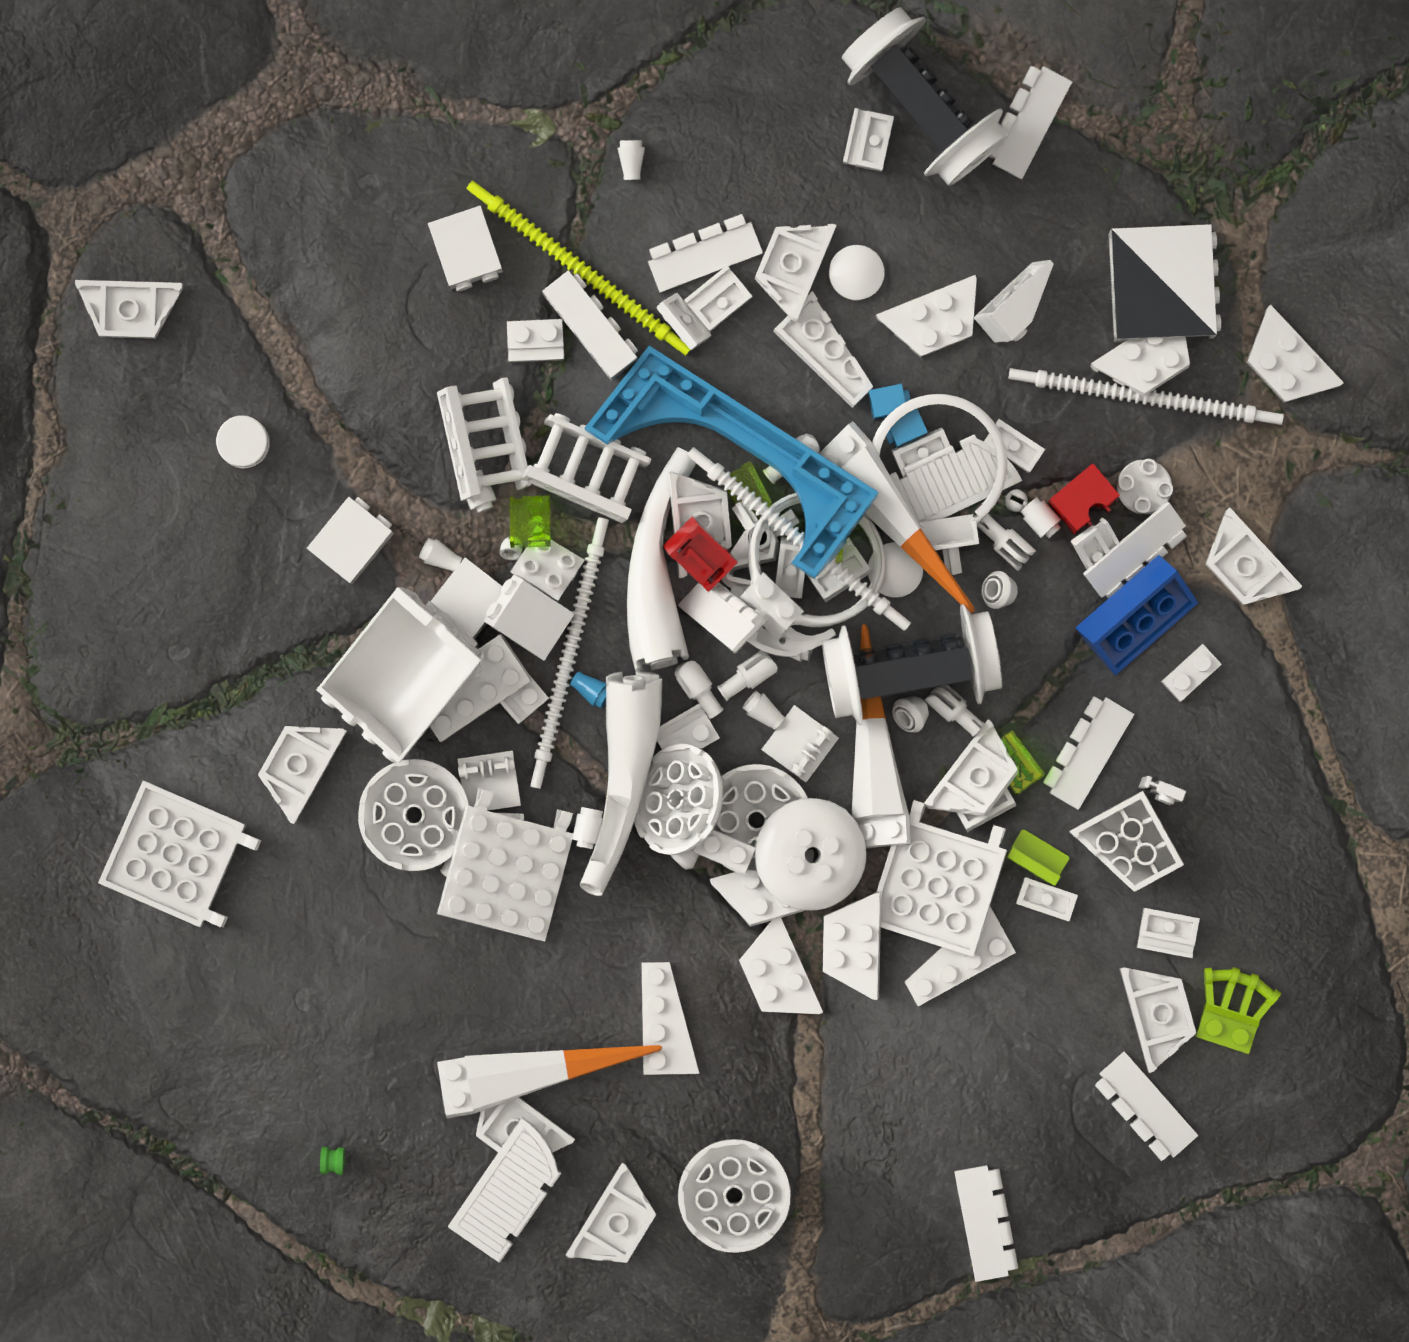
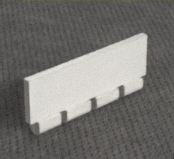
M1030 66L1022 84L1031 90L1028 92L1019 88L1009 108L1018 113V115L1006 113L1000 126L1009 136L989 156L994 159L993 165L1022 180L1072 81L1044 66L1041 70Z
M740 214L724 220L727 229L724 233L720 224L717 223L698 230L701 238L700 242L696 241L693 233L672 240L676 250L674 252L670 251L668 243L649 249L653 260L648 261L659 292L721 270L725 266L729 267L763 254L752 223L746 224L743 215Z
M1166 502L1083 574L1101 598L1106 595L1109 599L1123 586L1122 580L1125 579L1128 582L1144 568L1143 562L1149 564L1158 555L1164 557L1168 553L1163 546L1164 544L1173 549L1187 536L1182 529L1186 525L1171 504Z
M698 582L678 604L683 611L734 653L752 636L762 622V616L719 582L709 593Z
M1093 696L1084 712L1085 715L1092 718V721L1089 723L1080 718L1070 735V738L1078 742V745L1075 747L1066 742L1056 759L1057 763L1064 766L1063 770L1061 771L1052 766L1043 781L1044 784L1052 788L1049 792L1050 794L1077 810L1081 807L1134 716L1132 712L1107 697L1101 701Z
M1124 1051L1099 1073L1102 1078L1095 1086L1107 1100L1115 1094L1119 1096L1112 1102V1106L1126 1121L1134 1114L1137 1118L1130 1126L1144 1142L1152 1136L1156 1138L1148 1147L1161 1161L1169 1155L1174 1158L1198 1136Z
M985 1165L954 1171L975 1282L1009 1276L1008 1271L1018 1269L1015 1249H1003V1246L1014 1243L1010 1221L998 1223V1218L1008 1216L1004 1193L993 1195L992 1192L993 1190L1003 1188L1000 1169L988 1170V1166Z

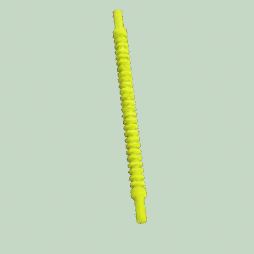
M471 181L467 190L487 204L489 211L493 214L497 212L499 218L504 217L505 223L511 222V227L516 226L518 228L517 232H524L523 236H529L530 242L536 241L537 247L541 245L543 252L549 251L548 255H554L555 261L561 260V265L564 266L566 264L568 271L574 270L573 274L577 273L582 280L586 279V284H592L593 290L599 289V294L604 293L605 299H612L611 303H617L618 309L624 308V313L629 312L631 314L630 318H637L636 322H642L643 328L649 327V332H655L657 339L660 341L665 340L683 355L687 356L690 352L689 347L677 335L671 332L669 325L666 323L661 324L659 318L655 320L653 318L654 314L649 315L647 313L648 309L642 310V305H636L635 299L629 300V295L624 296L622 294L623 290L617 291V286H611L610 280L604 281L603 275L599 277L597 271L592 272L591 266H585V261L579 262V257L576 256L574 258L571 251L569 253L566 252V247L561 248L560 242L554 243L553 237L549 239L547 232L543 234L540 227L538 229L535 228V223L529 224L528 218L523 219L522 213L516 214V209L511 210L509 208L510 204L505 205L501 197L498 195L494 197L475 181Z

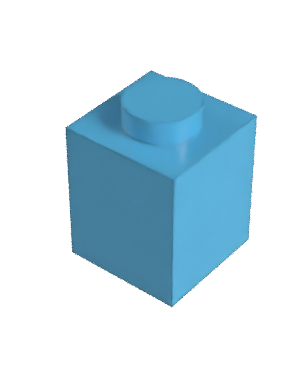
M902 384L873 389L868 392L873 420L886 418L893 410L910 400L909 391L903 390Z
M918 409L908 412L891 427L886 435L889 445L894 443L897 448L928 433Z

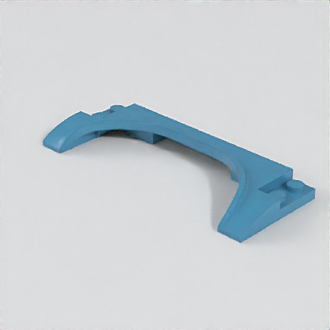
M648 346L585 427V431L608 445L624 435L647 426L669 422L691 423L716 431L767 463L789 482L800 500L805 517V538L802 548L793 559L792 564L814 579L843 548L847 537L877 499L879 493L651 346Z

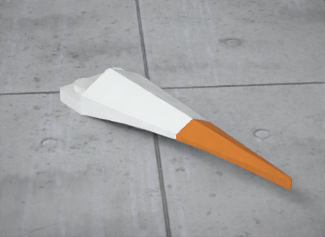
M852 421L819 454L879 492L877 499L865 514L961 605L964 604L970 613H973L975 611L974 606L944 565L915 520L872 442Z
M865 624L861 628L860 650L872 648L869 630ZM860 696L863 725H859L858 722L856 723L852 817L862 831L866 849L911 844L910 817L896 766L881 696L862 699Z
M650 1045L471 1055L464 1058L440 1061L437 1064L446 1118L475 1114L569 1079L658 1052L662 1049V1046Z

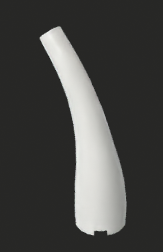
M677 447L666 464L648 498L632 549L628 574L627 626L635 671H642V665L650 664L651 670H657L678 664L677 657L679 656L683 660L689 658L663 551L664 532L671 507L668 472H675L689 477L696 465L687 456L688 452Z
M636 671V675L623 677V672H617L606 677L607 797L599 836L580 883V887L592 895L601 896L628 841L643 795L656 747L661 719L662 679H659V675L655 673Z

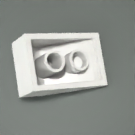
M1051 260L1032 262L973 317L994 342H1009L1012 340L1016 342L1027 333L1026 327L1033 321L1053 267Z

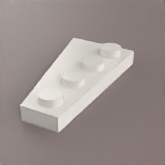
M812 291L806 298L797 322L792 321L787 316L773 332L853 408L873 388V385L855 357H852L845 346V341L841 335H838L831 324V319L826 311H823Z
M989 907L974 957L941 947L904 982L917 1006H920L1016 952L993 910Z
M670 962L642 963L643 1046H662L660 1051L643 1056L644 1075L699 1074Z

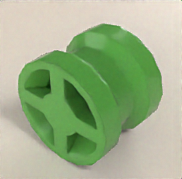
M322 1147L320 1174L326 1175L329 1172H335L337 1175H344L345 1148L339 1147L337 1150H330L329 1147Z

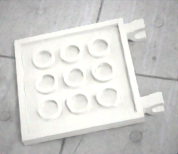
M143 781L98 883L198 927H202L204 921L224 927L228 917L210 910V907L238 843L250 849L258 850L262 840L243 833L246 825Z
M478 788L475 806L466 805L437 914L545 942L573 838V833L566 832L573 813L557 809L553 828L487 811L494 792Z
M914 800L909 815L911 844L890 847L877 892H881V927L974 957L1007 853L1006 849L1000 848L1006 829L993 825L988 844L920 823L926 806L924 803Z

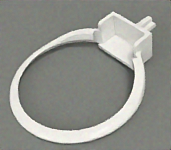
M931 394L911 399L893 410L881 423L872 444L878 455H880V450L887 433L902 416L919 407L934 404L951 405L969 412L980 420L990 433L997 451L998 470L990 494L982 505L975 510L977 515L973 517V514L918 522L935 550L942 549L944 565L951 575L962 573L959 547L979 544L977 524L990 512L1001 495L1007 474V452L998 427L981 408L957 396Z
M794 493L781 498L770 507H774L773 512L777 513L800 503L797 494ZM865 514L859 521V524L868 536L873 550L874 572L869 588L873 587V593L876 594L884 578L885 552L875 525ZM761 516L753 531L748 549V568L751 585L739 598L762 616V622L752 636L762 626L778 639L792 625L808 627L835 625L856 616L868 606V601H861L860 599L849 609L834 615H801L804 611L764 572L761 574L759 546L763 532L769 523L768 520L762 521Z

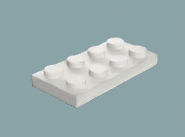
M502 634L479 648L484 654V659L430 725V728L440 742H443L532 681V678Z

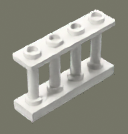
M507 377L494 382V390L461 395L458 393L456 385L446 387L437 392L461 501L480 495L481 487L513 481H515L517 490L531 486V483L521 479L524 470L529 465H527L525 457L526 444L524 439L521 438L519 430L520 417L518 412L515 411L513 404L514 390L511 384H509ZM497 401L499 417L470 422L464 420L463 406ZM503 427L505 444L477 449L470 447L469 433ZM509 454L511 471L483 476L476 474L475 460Z
M558 413L549 415L545 419L544 424L552 427L539 462L534 464V466L529 465L524 470L521 479L620 523L628 520L632 509L625 507L626 503L624 500L638 465L645 468L650 464L651 458L645 456L646 452L639 448L631 447L629 449L620 445L621 441L618 439L607 445L585 431L586 425H580L579 427L569 423L570 419ZM563 432L577 438V442L564 474L557 477L549 473L548 467ZM587 444H591L603 451L589 486L582 488L575 485V480L573 479ZM614 454L627 460L628 463L614 497H611L609 500L600 496L599 488Z

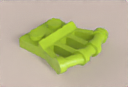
M1235 967L1225 970L1204 968L1206 1002L1195 1037L1249 1054L1260 1019L1278 1000L1281 992L1277 989H1271L1259 979V975L1253 973L1247 975L1241 973L1240 969ZM1213 981H1228L1220 1006L1214 1005ZM1236 983L1246 986L1238 1012L1228 1009ZM1256 990L1266 1000L1254 1015L1250 1017L1246 1014L1253 992Z

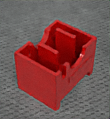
M1091 464L1050 498L1047 504L1075 535L1082 526L1085 527L1087 525L1089 528L1093 525L1088 514L1091 507H1100L1108 514L1111 511L1109 506L1120 495L1097 467Z
M693 516L663 545L668 554L696 579L708 593L738 563L731 552L716 540Z

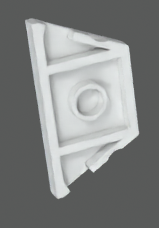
M827 224V226L811 227V225H801L797 228L790 226L776 227L758 268L755 280L794 322H797L836 229L835 224Z
M975 275L876 314L877 320L888 327L902 342H905L919 357L972 337L977 278Z
M75 280V285L100 337L156 339L183 290L182 283Z
M1270 305L1265 311V316L1247 359L1249 366L1284 403L1341 386L1343 381Z
M1186 337L1128 339L1092 362L1091 368L1096 372H1103L1112 377L1113 381L1130 387L1132 391L1144 397L1189 368L1190 361Z
M668 472L674 534L693 516L726 549L732 547L727 492L687 476ZM677 562L678 577L684 578L688 575V572Z
M1228 508L1225 511L1205 565L1242 605L1299 590L1302 585L1231 508Z
M990 720L985 722L924 802L927 808L986 816L1016 777L1018 769Z
M284 727L258 776L271 792V795L279 804L290 823L295 824L347 733L345 729Z
M813 849L805 852V859L809 863L814 860ZM733 872L710 879L711 885L741 915L750 927L804 911L790 907L776 899L767 890L760 876H749Z
M875 892L866 898L855 901L824 916L823 972L873 1000H878L881 892Z
M782 919L772 920L739 960L761 1011L806 1014L823 1013Z
M1123 967L1120 968L1147 1070L1151 1073L1168 1057L1173 1055L1181 1045L1196 1034L1182 979Z
M520 1097L480 1111L476 1136L497 1152L500 1151L522 1117L540 1132L552 1153L573 1143L575 1140L574 1137Z
M623 1162L566 1253L567 1257L627 1263L656 1216V1212Z

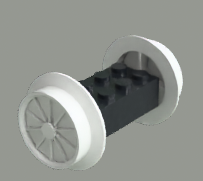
M899 7L871 26L843 54V61L852 70L847 83L853 85L874 71L941 152H943L926 169L924 175L927 177L939 174L945 183L951 186L981 164L1008 138L1009 135L998 123L1003 110L998 109L972 127L971 125L974 121L964 110H957L953 105L956 102L955 98L947 89L943 90L937 86L935 82L938 81V78L928 67H921L917 62L921 59L911 46L907 47L905 45L925 24V17L911 19Z
M964 604L960 605L963 637H957L955 633L940 636L941 640L917 639L913 641V645L902 646L901 643H894L885 646V650L874 651V648L861 649L856 655H852L846 626H842L839 638L822 641L827 681L835 718L852 715L859 725H863L860 696L862 699L969 680H971L976 701L978 704H981L985 691L1002 688L997 644L989 612L971 614Z

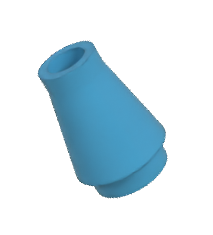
M580 671L577 672L570 685L593 707L598 706L602 709L606 705V683L584 675Z

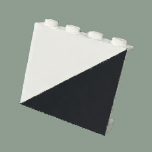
M1211 225L1117 228L1110 230L1109 249L1114 343H1122L1127 339L1209 336V339H1214L1217 331L1221 329L1220 314L1216 315L1215 304H1219L1220 292L1219 287H1214V276H1218V260H1213V249L1217 248V235L1215 232H1212Z

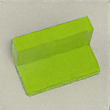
M1021 830L1005 856L1052 886L1057 884L1061 877L1059 875L1069 861V856L1026 830Z

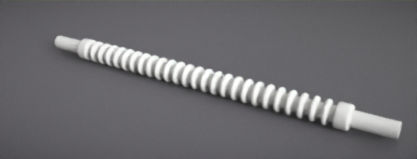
M1010 368L1008 379L1035 383L1036 387L1045 388L1048 385L1049 389L1055 386L1057 390L1065 388L1066 392L1069 389H1072L1073 393L1079 390L1080 394L1088 392L1089 396L1092 393H1096V397L1102 394L1104 398L1111 396L1113 400L1115 397H1119L1120 401L1126 398L1127 402L1135 400L1136 404L1139 401H1143V405L1150 402L1151 406L1158 404L1160 408L1162 405H1166L1167 409L1173 406L1174 410L1180 407L1183 412L1186 409H1189L1190 413L1197 410L1198 414L1204 411L1205 415L1213 413V416L1216 417L1217 414H1220L1221 418L1227 415L1229 419L1236 417V420L1239 421L1243 418L1244 422L1253 423L1255 420L1282 425L1284 414L1256 410L1255 406L1250 405L1244 408L1242 404H1239L1236 407L1235 403L1227 405V402L1224 401L1223 404H1220L1219 400L1213 403L1211 399L1203 401L1202 397L1196 400L1195 396L1189 399L1188 395L1180 397L1179 393L1176 396H1172V392L1165 395L1164 391L1157 393L1156 390H1153V392L1143 397L1132 391L1130 387L1125 388V385L1118 387L1117 383L1110 385L1108 381L1106 384H1102L1101 380L1095 383L1094 379L1088 382L1085 377L1082 380H1078V376L1071 379L1070 375L1064 378L1063 374L1055 376V373L1052 372L1051 375H1048V372L1043 370L1031 372Z
M695 447L689 451L687 456L708 472L707 476L711 480H718L719 486L723 484L725 491L729 489L731 496L737 495V501L743 500V506L749 505L750 511L755 510L756 516L761 515L762 521L768 520V526L774 525V531L780 530L781 536L786 535V540H792L793 546L798 545L800 547L799 551L801 550L805 532L799 533L798 527L793 528L792 522L787 523L785 521L786 517L781 518L779 516L780 512H773L774 507L768 508L767 502L762 503L761 497L756 498L754 496L755 492L750 493L748 491L749 487H742L743 482H736L735 476L731 478L729 476L730 472L725 473L724 467L721 464H714ZM836 557L824 569V571L829 570L831 572L830 576H837L836 581L842 580L843 586L848 585L850 587L849 591L854 590L856 592L855 596L860 595L862 597L861 601H868L867 605H872L874 607L873 610L878 615H885L903 631L911 624L909 620L890 606L888 599L885 597L880 598L879 592L873 593V587L867 588V583H861L860 577L856 579L854 572L850 574L848 567L842 568V562L836 563Z
M598 517L592 544H589L586 553L589 556L585 557L587 564L583 565L585 572L581 573L583 580L579 581L581 588H577L579 595L575 596L577 603L573 604V607H575V611H572L574 616L570 620L571 626L567 627L569 634H566L565 637L568 639L567 642H563V645L566 647L565 650H561L564 656L559 658L562 663L557 666L560 669L559 673L555 674L558 679L553 681L556 687L551 689L554 695L549 697L552 702L547 705L550 707V710L546 711L548 718L544 719L546 726L542 727L544 734H540V738H542V741L538 742L540 749H537L534 758L537 760L530 787L541 789L547 762H551L552 753L550 750L554 749L552 742L556 741L554 734L558 733V730H556V726L560 725L558 718H562L560 710H564L562 703L566 702L564 699V695L568 694L566 687H570L568 679H572L569 674L574 671L571 666L576 663L573 658L578 656L575 650L580 648L577 642L582 640L579 637L580 633L584 632L581 627L586 625L583 619L588 617L585 611L589 610L587 606L591 602L589 596L593 595L591 588L595 587L593 580L597 579L595 572H599L597 565L601 564L599 557H603L605 550L602 545L609 522L608 519Z

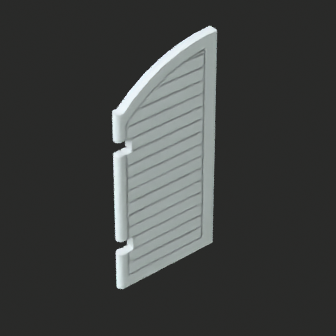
M974 434L959 441L962 450L955 453L954 447L951 445L903 468L906 473L905 477L899 479L896 472L890 474V477L912 515L918 520L917 523L943 519L988 497L997 476V451L989 446L988 443L977 439ZM1008 459L1003 490L1022 481L1017 470Z
M522 1117L448 1225V1228L498 1262L502 1261L513 1245L511 1241L506 1239L509 1233L518 1237L546 1197L547 1192L541 1189L542 1185L546 1183L552 1187L561 1175L546 1140L525 1118Z

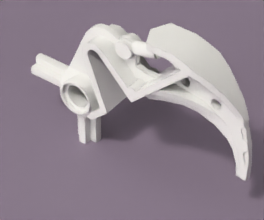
M744 501L738 502L732 508L745 529L731 551V554L738 563L722 578L723 583L730 587L731 592L738 598L750 587L751 580L733 577V572L748 567L749 544L753 531L759 521L753 510H749V505L743 506ZM792 509L780 516L781 518L786 517L785 521L787 523L792 522V527L800 523ZM767 525L764 530L767 534V540L763 545L759 546L760 564L777 560L780 545L777 537L781 536V531H774V525ZM762 626L747 641L768 654L795 657L798 654L821 646L822 641L836 636V633L831 628L824 633L807 636L789 627L776 639ZM781 638L786 639L784 644L780 643Z

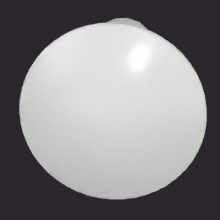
M862 245L847 246L841 249L831 261L829 267L830 282L833 288L847 299L853 301L866 299L875 294L882 285L884 266L878 254L872 249Z
M1152 459L1134 461L1122 470L1117 481V492L1120 495L1121 502L1132 512L1152 514L1169 501L1173 492L1171 478L1163 466Z
M896 542L884 544L885 572L878 592L888 597H904L918 587L923 576V568ZM873 554L868 563V566L872 571V573L868 575L870 582L872 581L874 572Z

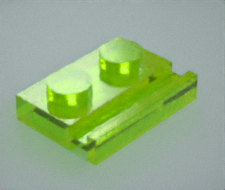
M550 495L522 496V499L509 497L510 548H515V545H523V548L550 547Z

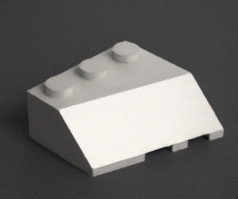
M1144 790L1069 831L1134 892L1184 865Z

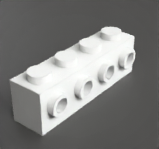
M567 271L542 291L543 295L612 381L637 362L635 353L638 350L629 338L625 341L618 334L621 328L612 317L606 319L602 314L601 310L604 307L595 295L589 297L583 290L587 286L577 273L572 276Z

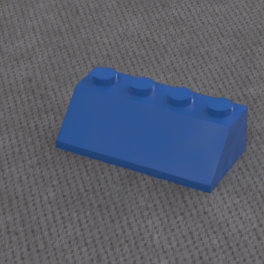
M1158 555L1075 628L1086 644L1116 676L1195 607L1198 602L1178 571Z

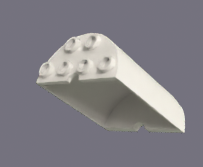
M397 587L317 688V691L322 695L321 699L324 703L332 708L336 707L343 713L342 718L352 726L358 724L364 730L362 736L368 742L379 745L384 750L382 753L388 760L400 763L484 659V654L481 650L475 648L477 642L447 613L430 601L426 605L423 604L417 593Z

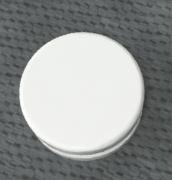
M235 416L228 419L220 427L217 433L216 445L219 454L227 463L237 468L246 469L254 467L264 460L269 451L270 440L266 429L256 419L249 416Z

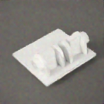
M536 532L510 572L558 601L569 583L574 580L584 559L541 533Z
M794 705L761 750L804 782H807L839 738L828 728L819 724Z
M513 751L458 759L459 777L461 778V785L466 793L469 806H475L478 788L494 792L487 811L521 806Z

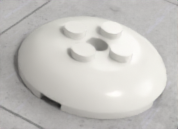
M688 744L671 745L653 756L638 812L634 820L639 836L646 840L652 850L667 855L683 854L699 846L711 833L720 815L723 801L722 779L713 759L702 749Z
M402 760L400 763L390 764L380 770L365 787L359 802V828L367 847L384 863L401 870H427L442 864L453 856L466 805L469 806V802L460 782L442 766L426 760ZM413 807H418L422 812V818L417 823H411L407 818L408 811Z
M752 764L735 768L721 777L723 801L720 815L713 830L755 847L762 827L756 829L749 825L748 818L750 814L754 812L762 814L765 823L773 812L792 801L806 799L807 795L790 775L775 767ZM755 851L745 874L725 866L743 875L759 876L755 864Z
M806 798L795 800L773 812L763 824L755 845L756 869L767 890L782 903L801 910L825 909L845 899L859 883L866 864L865 840L856 821L840 806L822 799ZM815 847L818 850L819 857L816 861L809 863L805 859V852L808 848Z
M737 1139L723 1140L699 1151L686 1166L679 1184V1208L686 1226L700 1241L720 1251L744 1252L765 1244L780 1229L789 1211L790 1186L782 1165L768 1150L750 1141ZM733 1187L740 1189L742 1192L741 1200L736 1203L730 1202L726 1197L727 1191Z

